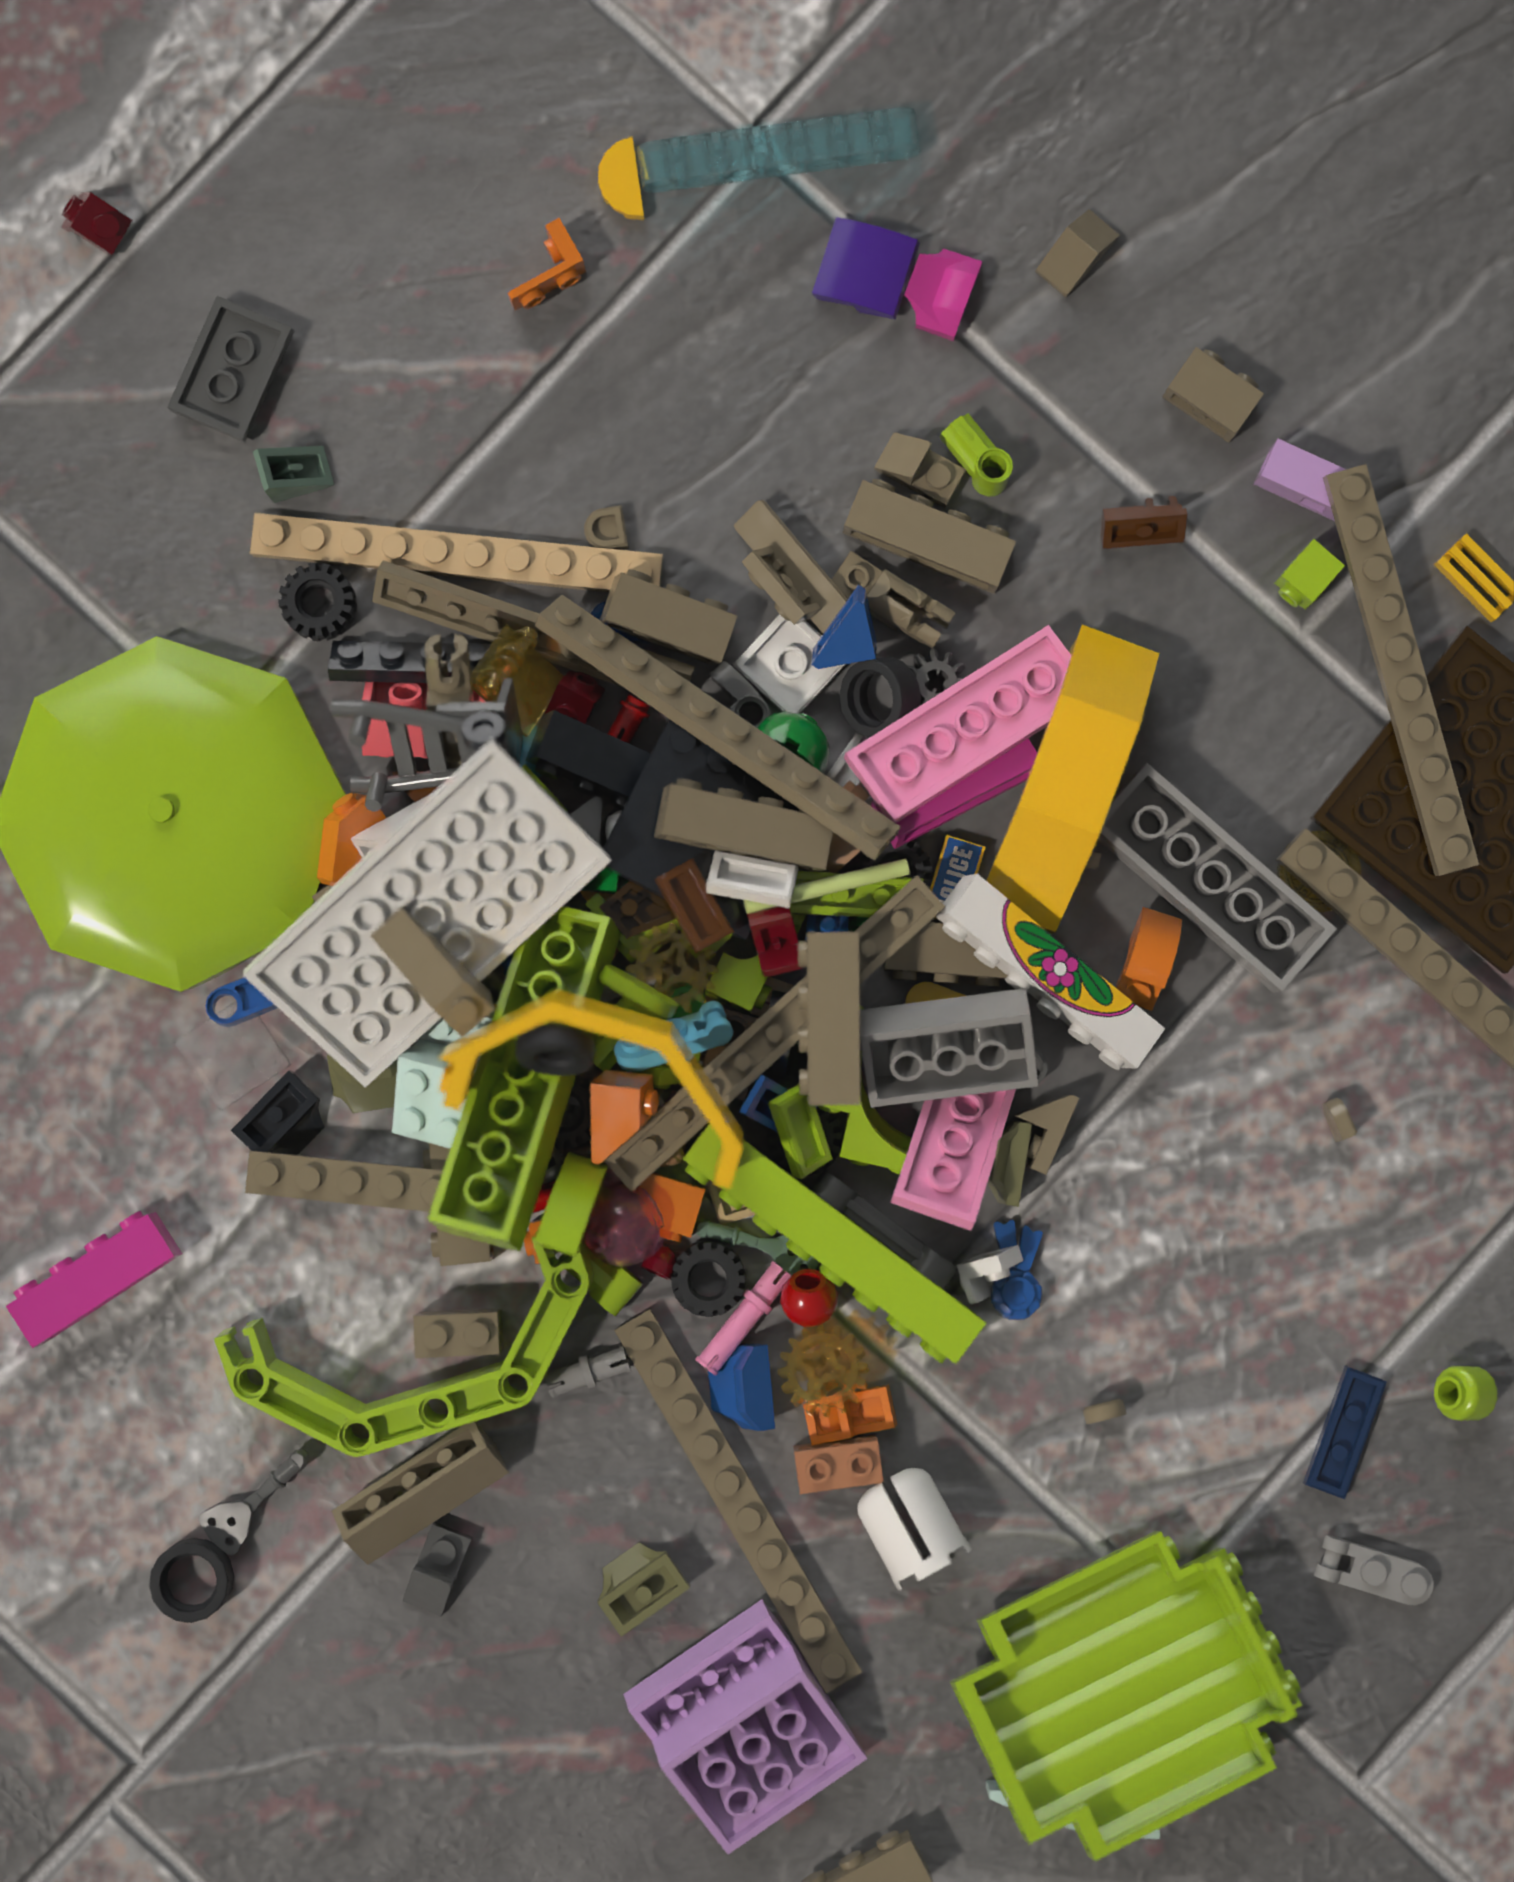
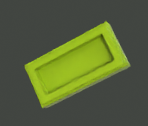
M799 1084L768 1102L793 1177L802 1179L833 1160L816 1106L808 1105V1095H800Z

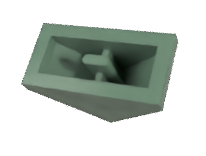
M323 446L260 448L253 451L264 492L273 503L319 491L334 485Z

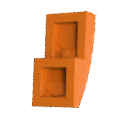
M889 1384L839 1394L803 1404L811 1446L850 1439L859 1434L892 1429L898 1425Z

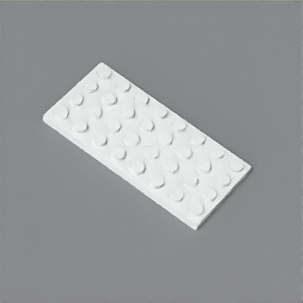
M491 738L489 742L482 746L244 969L243 976L366 1088L398 1056L404 1053L441 1018L371 938L372 932L403 906L481 982L609 864L611 858Z

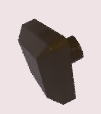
M630 881L599 907L607 917L612 919L626 939L676 920L665 899Z

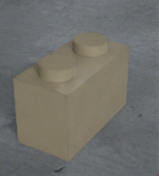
M1196 347L1162 397L1230 443L1264 393L1257 389L1259 387L1258 384L1248 375L1243 373L1236 375L1226 368L1224 360L1219 355L1207 349L1202 351Z
M502 1308L419 1312L413 1316L415 1359L499 1355L504 1350Z

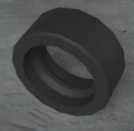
M893 657L857 662L847 671L840 689L841 710L847 723L857 733L869 738L918 708L921 701L919 684L913 671L903 661ZM874 673H880L888 681L892 690L893 705L886 721H880L872 713L868 704L867 690L869 681Z
M190 1538L175 1543L158 1557L151 1569L149 1588L153 1602L164 1615L175 1621L194 1623L207 1619L225 1604L232 1592L234 1572L231 1560L223 1550L206 1539ZM189 1555L200 1556L207 1560L214 1568L217 1578L216 1587L211 1597L205 1602L196 1605L183 1604L175 1599L167 1583L168 1572L173 1563Z

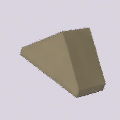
M1088 209L1067 226L1035 272L1066 298L1116 242L1120 235Z

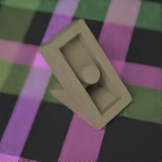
M894 432L877 461L874 470L946 508L966 470L931 451V442Z
M1065 1095L1013 1115L1043 1129L1040 1136L1034 1134L1029 1142L1027 1158L1030 1161L1027 1165L1028 1168L1047 1175L1079 1100L1078 1097Z

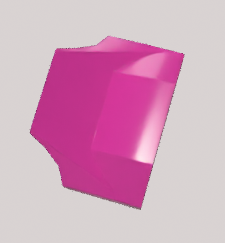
M946 249L937 254H919L904 294L916 314L915 328L954 341L983 262Z

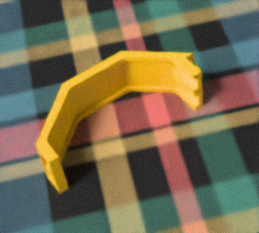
M1083 624L1075 642L1070 648L1069 653L1071 657L1059 696L1020 801L986 879L990 885L1050 934L1057 931L1100 835L1142 721L1160 654Z
M556 989L448 1044L438 1058L449 1062V1065L445 1067L439 1087L440 1092L446 1093L443 1106L460 1111L466 1096H468L480 1054L547 1021H559L657 1050L665 1057L720 1137L722 1143L714 1168V1185L731 1189L743 1149V1130L673 1022Z

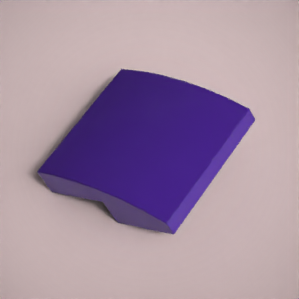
M836 217L812 294L817 300L854 306L859 313L896 320L920 242L915 238L882 227Z

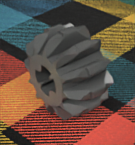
M933 648L929 651L928 663L920 653H917L913 659L918 669L907 665L913 671L919 684L921 705L940 694L936 693L935 688L933 692L926 688L929 681L928 676L934 675V680L939 676L944 680L941 687L942 692L965 678L957 677L966 668L963 662L956 664L954 667L949 665L954 655L952 652L948 651L942 662L938 661L937 649Z

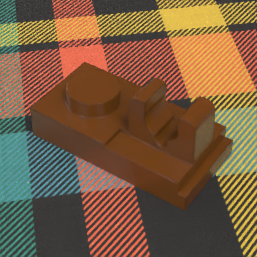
M1169 496L1168 505L1154 506L1153 498H1147L1145 506L1103 509L1100 535L1102 548L1182 543L1185 540L1187 509H1182V505L1178 504L1175 496Z

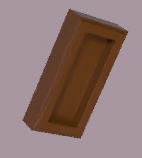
M693 858L654 879L695 953L734 932L714 895L706 893L707 882Z

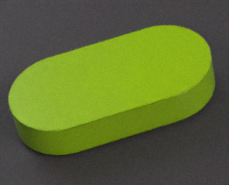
M605 964L598 977L599 981L608 988L661 1018L671 1019L678 1007V1004L668 996L610 964Z

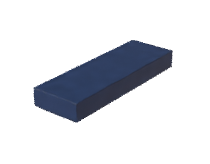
M1344 1366L1303 1481L1305 1485L1342 1499L1346 1498L1387 1381Z

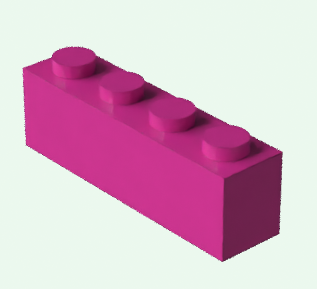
M1029 738L898 821L896 824L900 826L896 838L891 842L894 849L1026 782L1037 755V751ZM872 800L871 807L883 814L875 801Z
M141 1211L132 1214L119 1223L122 1231L111 1238H108L106 1234H102L84 1246L87 1253L79 1259L73 1261L69 1256L49 1269L52 1276L42 1283L38 1284L34 1279L13 1292L17 1299L6 1305V1308L32 1349L50 1341L183 1254L156 1212L146 1214L145 1216Z

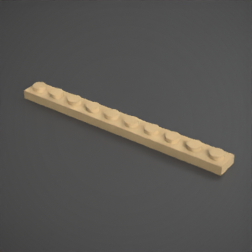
M254 513L250 554L253 557L378 569L384 560L422 574L610 592L614 577L621 572L627 574L629 569L651 576L650 583L660 586L663 554L261 513Z

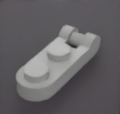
M1325 1535L1322 1547L1326 1550L1322 1563H1317L1314 1576L1407 1605L1422 1604L1433 1592L1434 1582L1432 1575L1421 1564L1344 1539ZM1342 1555L1351 1556L1347 1571L1338 1569Z

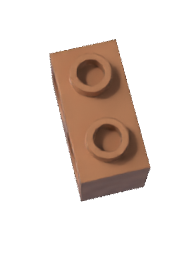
M876 1434L812 1446L811 1443L793 1446L800 1494L884 1483Z

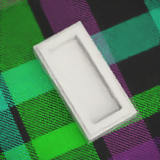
M715 850L706 885V893L790 908L798 874V865Z

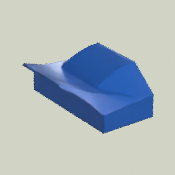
M740 1344L718 1371L717 1376L708 1371L711 1410L734 1420L742 1429L756 1431L775 1429L768 1345Z

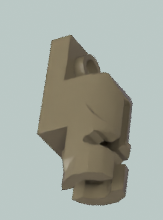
M852 551L849 552L832 578V581L847 599L858 584L865 588L872 617L895 632L900 629L932 649L939 641L941 633L926 623L920 624L923 618H928L947 629L956 614L940 602L933 600L917 587L908 584L887 569L881 571Z
M441 634L431 636L425 643V669L428 684L427 711L436 712L437 704L474 702L468 641L464 636L456 634L454 636L455 653L451 655L452 677L450 678L447 661H441L443 654ZM441 731L449 768L461 767L462 762L456 733Z

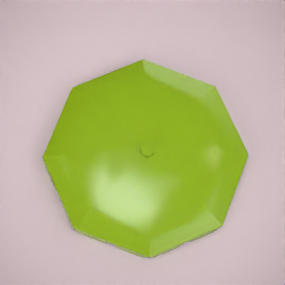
M156 636L33 699L0 796V849L51 950L184 992L230 971L245 960L259 956L316 903L312 896L322 890L323 884L317 878L324 818L334 811L332 809L333 804L346 795V792L329 757L316 736L306 711L287 678Z

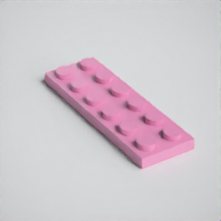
M1048 625L845 753L844 760L883 814L894 823H897L1047 727L1059 696L1071 654Z

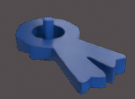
M1009 1220L1005 1225L1000 1222H994L993 1228L998 1248L1003 1249L1017 1245L1014 1220ZM1026 1225L1021 1229L1019 1249L1023 1261L1009 1268L1011 1275L994 1281L991 1287V1303L1003 1318L1008 1320H1025L1040 1308L1042 1299V1286L1029 1271L1043 1232H1032Z

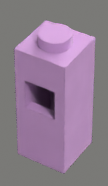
M1277 439L1270 447L1254 485L1335 521L1323 477L1346 469Z

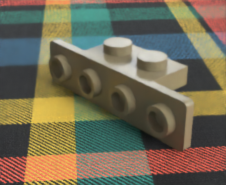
M765 500L756 501L734 524L735 530L753 550L742 561L749 571V578L758 588L765 590L775 602L774 605L777 612L784 619L791 621L794 625L811 619L818 629L824 633L848 599Z

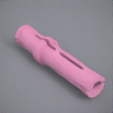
M774 1261L770 1263L769 1268L751 1291L748 1288L743 1293L744 1300L703 1352L695 1359L713 1375L717 1376L718 1371L764 1313L768 1315L773 1308L770 1305L782 1291V1286L791 1277L788 1272L783 1271V1268Z

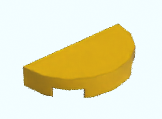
M631 136L617 141L605 152L599 164L598 185L603 200L614 211L623 214L627 219L645 220L634 143Z

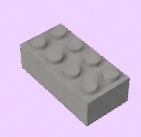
M1025 988L859 1010L860 1041L870 1108L1038 1086L1031 1017Z

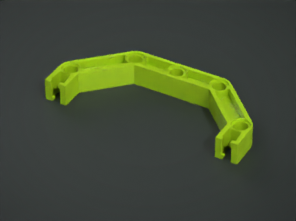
M538 1231L532 1236L531 1239L545 1281L504 1361L365 1404L278 1359L262 1317L247 1322V1326L242 1329L244 1337H249L253 1356L249 1358H244L234 1337L237 1334L235 1326L224 1329L214 1338L230 1388L241 1401L353 1457L372 1454L528 1404L537 1392L592 1284L594 1271L584 1239L582 1240L577 1258L566 1256L559 1260L556 1258L553 1250L535 1244ZM564 1269L575 1270L581 1277V1284L575 1287L567 1286L561 1279V1271ZM255 1369L259 1371L263 1376V1385L253 1384L247 1377V1370ZM511 1374L522 1375L528 1383V1388L525 1390L514 1389L508 1382V1376ZM435 1398L443 1400L448 1406V1413L443 1415L435 1413L431 1409L429 1401ZM353 1423L363 1424L369 1431V1438L361 1439L355 1436L351 1425Z

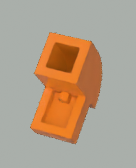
M1145 907L1142 908L1130 937L1127 959L1115 987L1137 1006L1152 1011L1161 989L1166 986L1180 941L1182 919Z

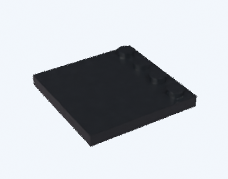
M668 718L603 847L611 858V862L604 868L663 899L665 898L654 879L692 858L706 882L708 881L715 850L654 837L664 787L670 784L676 785L677 779L699 782L702 784V791L717 794L718 788L731 789L742 792L743 800L758 803L759 797H766L783 801L784 809L798 812L799 808ZM713 894L734 931L731 934L741 940H746L751 927L743 900Z

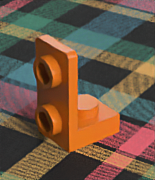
M560 218L545 225L548 240L543 243L554 264L560 261L562 263L509 291V300L514 310L521 307L530 309L537 306L546 298L545 294L557 287L563 290L573 286L581 279V274L586 272L584 260Z

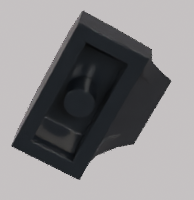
M288 1070L230 1131L251 1151L299 1155L325 1128L319 1112L320 1098L292 1070Z

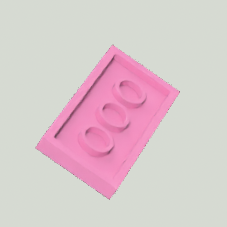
M1016 1089L924 1101L891 1203L971 1231L975 1224L996 1156L998 1139L1002 1136Z

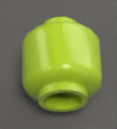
M1451 1366L1443 1370L1437 1377L1434 1385V1399L1441 1413L1452 1420H1481L1489 1416L1495 1408L1498 1399L1497 1386L1489 1372L1478 1366Z

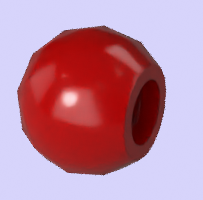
M804 1269L794 1273L782 1286L780 1303L784 1314L791 1322L804 1328L817 1327L828 1321L835 1313L838 1293L834 1283L820 1273V1271Z

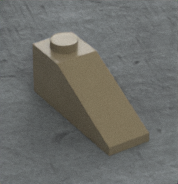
M403 906L371 933V938L429 1006L462 1038L494 1010L491 992Z

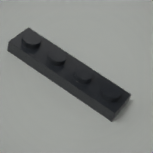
M332 641L328 664L329 681L427 683L425 643ZM442 643L443 654L441 661H447L450 678L452 677L451 655L455 653L454 643ZM468 644L473 684L495 685L498 658L497 644Z

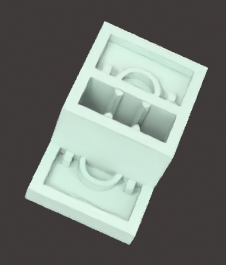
M492 1011L469 1033L491 1023L495 1012ZM442 1018L420 1037V1040L398 1056L392 1133L451 1148L465 1102L462 1104L460 1111L443 1106L446 1093L440 1092L439 1087L445 1067L449 1065V1062L438 1058L448 1044L461 1038V1036Z

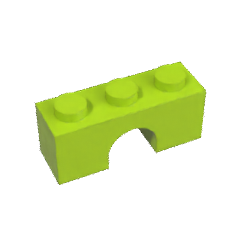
M792 914L796 934H798L807 914ZM723 952L707 985L705 995L750 1016L753 1007L762 1009L772 987L765 984L768 977L762 975L758 955L751 959L742 960Z

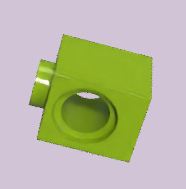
M1313 539L1274 584L1280 588L1278 593L1287 603L1294 607L1300 605L1303 609H1306L1317 599L1345 565Z

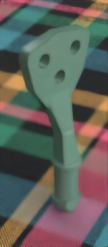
M710 1219L699 1220L694 1226L696 1234L701 1238L705 1239L706 1237L728 1243L731 1247L735 1245L753 1247L771 1255L777 1264L783 1268V1271L788 1272L791 1276L800 1271L799 1267L802 1264H806L808 1269L815 1270L819 1264V1261L812 1256L806 1262L796 1254L794 1256L788 1255L786 1242L789 1239L784 1235L776 1238L756 1237L740 1231L737 1226L735 1228L711 1222Z

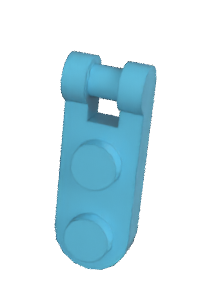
M717 1001L704 1003L699 1012L667 1020L673 1022L693 1054L724 1045L733 1036V1030L726 1019L724 1008ZM624 1040L617 1041L614 1046L618 1065L621 1069L628 1072L642 1071L667 1063V1060L660 1052Z

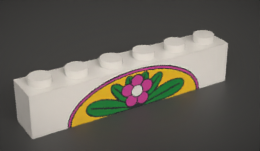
M978 874L963 876L944 901L945 908L935 916L944 923L942 929L946 934L959 942L965 940L976 949L974 956L979 961L991 968L996 966L1008 975L1005 980L1015 990L1025 988L1026 993H1030L1039 1001L1037 1007L1043 1013L1053 1019H1058L1059 1017L1070 1026L1068 1032L1071 1036L1083 1044L1088 1045L1091 1043L1101 1051L1099 1058L1116 1070L1120 1068L1137 1069L1165 1030L1162 1025Z

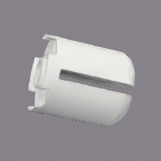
M918 1468L904 1469L890 1478L931 1553L929 1556L923 1558L883 1483L868 1489L862 1495L857 1505L858 1516L887 1567L898 1591L903 1589L900 1581L914 1574L919 1581L952 1563L949 1554L964 1545L967 1553L972 1550L930 1474Z

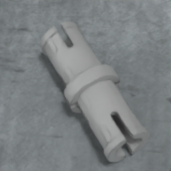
M620 1346L618 1349L592 1358H588L585 1355L579 1357V1362L550 1372L547 1371L545 1381L547 1386H550L548 1390L551 1397H557V1395L586 1385L590 1389L596 1387L598 1381L624 1372H631L629 1359H626L627 1353L625 1348Z

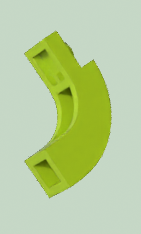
M568 1152L535 1238L536 1245L577 1258L596 1201L600 1200L605 1185L604 1180L609 1168L606 1163L592 1164L591 1158Z

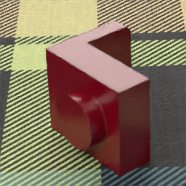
M84 192L79 197L73 195L65 205L62 216L66 219L61 228L67 232H74L107 255H113L133 220L92 192Z
M569 671L558 683L544 714L555 710L587 724L595 705L602 698L605 688L598 685L596 680L588 674Z
M776 907L748 914L764 977L803 968L799 967L798 938L790 908Z

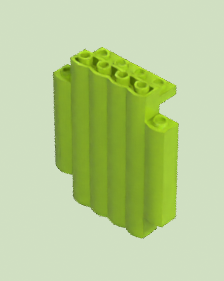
M1154 1531L976 1619L995 1659L951 1680L950 1684L1006 1800L1014 1821L1027 1843L1031 1844L1072 1823L1088 1857L1097 1861L1277 1769L1272 1759L1276 1755L1275 1748L1266 1732L1259 1733L1258 1728L1271 1721L1284 1723L1298 1716L1295 1709L1302 1706L1297 1694L1301 1693V1688L1293 1672L1290 1669L1285 1671L1278 1657L1282 1653L1280 1644L1271 1630L1265 1631L1258 1617L1263 1614L1262 1608L1253 1592H1246L1239 1578L1244 1575L1242 1567L1232 1552L1227 1554L1225 1548H1216L1178 1567L1176 1560L1180 1559V1555L1175 1543L1170 1536L1164 1537L1161 1531Z

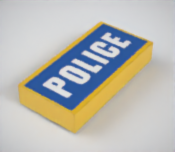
M945 836L929 888L942 903H944L963 876L978 874L985 846L953 836Z

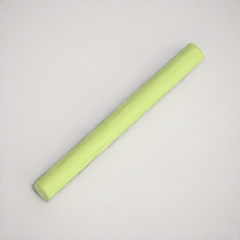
M904 858L795 885L791 903L909 875L907 860ZM743 900L747 914L779 907Z

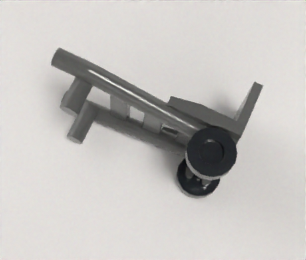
M504 678L497 702L437 704L436 712L367 700L333 699L331 702L332 716L354 717L349 736V742L354 746L361 747L366 744L372 719L387 722L399 775L386 776L383 773L376 772L371 777L352 776L350 780L351 793H367L365 807L370 811L381 809L385 793L439 787L460 768H449L441 731L456 733L462 765L489 742L491 738L518 765L520 764L523 734L514 683L511 678ZM407 725L421 727L430 771L417 772Z

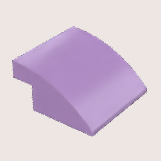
M763 1599L623 1694L629 1712L651 1739L661 1769L727 1854L739 1848L867 1760L866 1754L828 1694L825 1693L815 1674Z

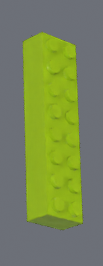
M564 906L555 912L515 949L492 1022L556 989L600 1001L604 984L599 981L598 977L605 964L611 965L621 934L612 919L607 916ZM547 1021L542 1023L571 1026L574 1028H578L588 1034L590 1033V1030L572 1026L559 1021ZM517 1035L481 1053L427 1220L443 1232L521 1252L576 1075H547L534 1072L522 1066L516 1058V1045L519 1036Z
M708 1123L683 1157V1160L688 1163L685 1171L704 1186L709 1180L714 1182L715 1163L722 1143L710 1123ZM743 1139V1149L731 1189L719 1186L722 1188L719 1192V1197L738 1211L744 1205L754 1212L753 1222L772 1237L777 1230L789 1239L786 1242V1247L807 1262L812 1256L822 1263L819 1268L820 1273L841 1288L846 1281L854 1287L855 1291L852 1295L866 1308L874 1313L879 1307L889 1314L886 1318L888 1324L907 1338L912 1333L922 1339L919 1343L923 1347L922 1349L941 1364H943L946 1358L957 1364L986 1325V1322Z

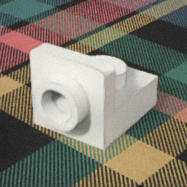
M1019 1245L978 1254L957 1265L960 1274V1285L966 1293L970 1304L978 1303L990 1297L993 1281L1011 1275L1009 1268L1023 1261Z

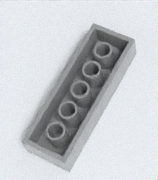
M1148 763L1140 768L1112 800L1097 840L1272 993L1282 992L1336 931L1337 928Z

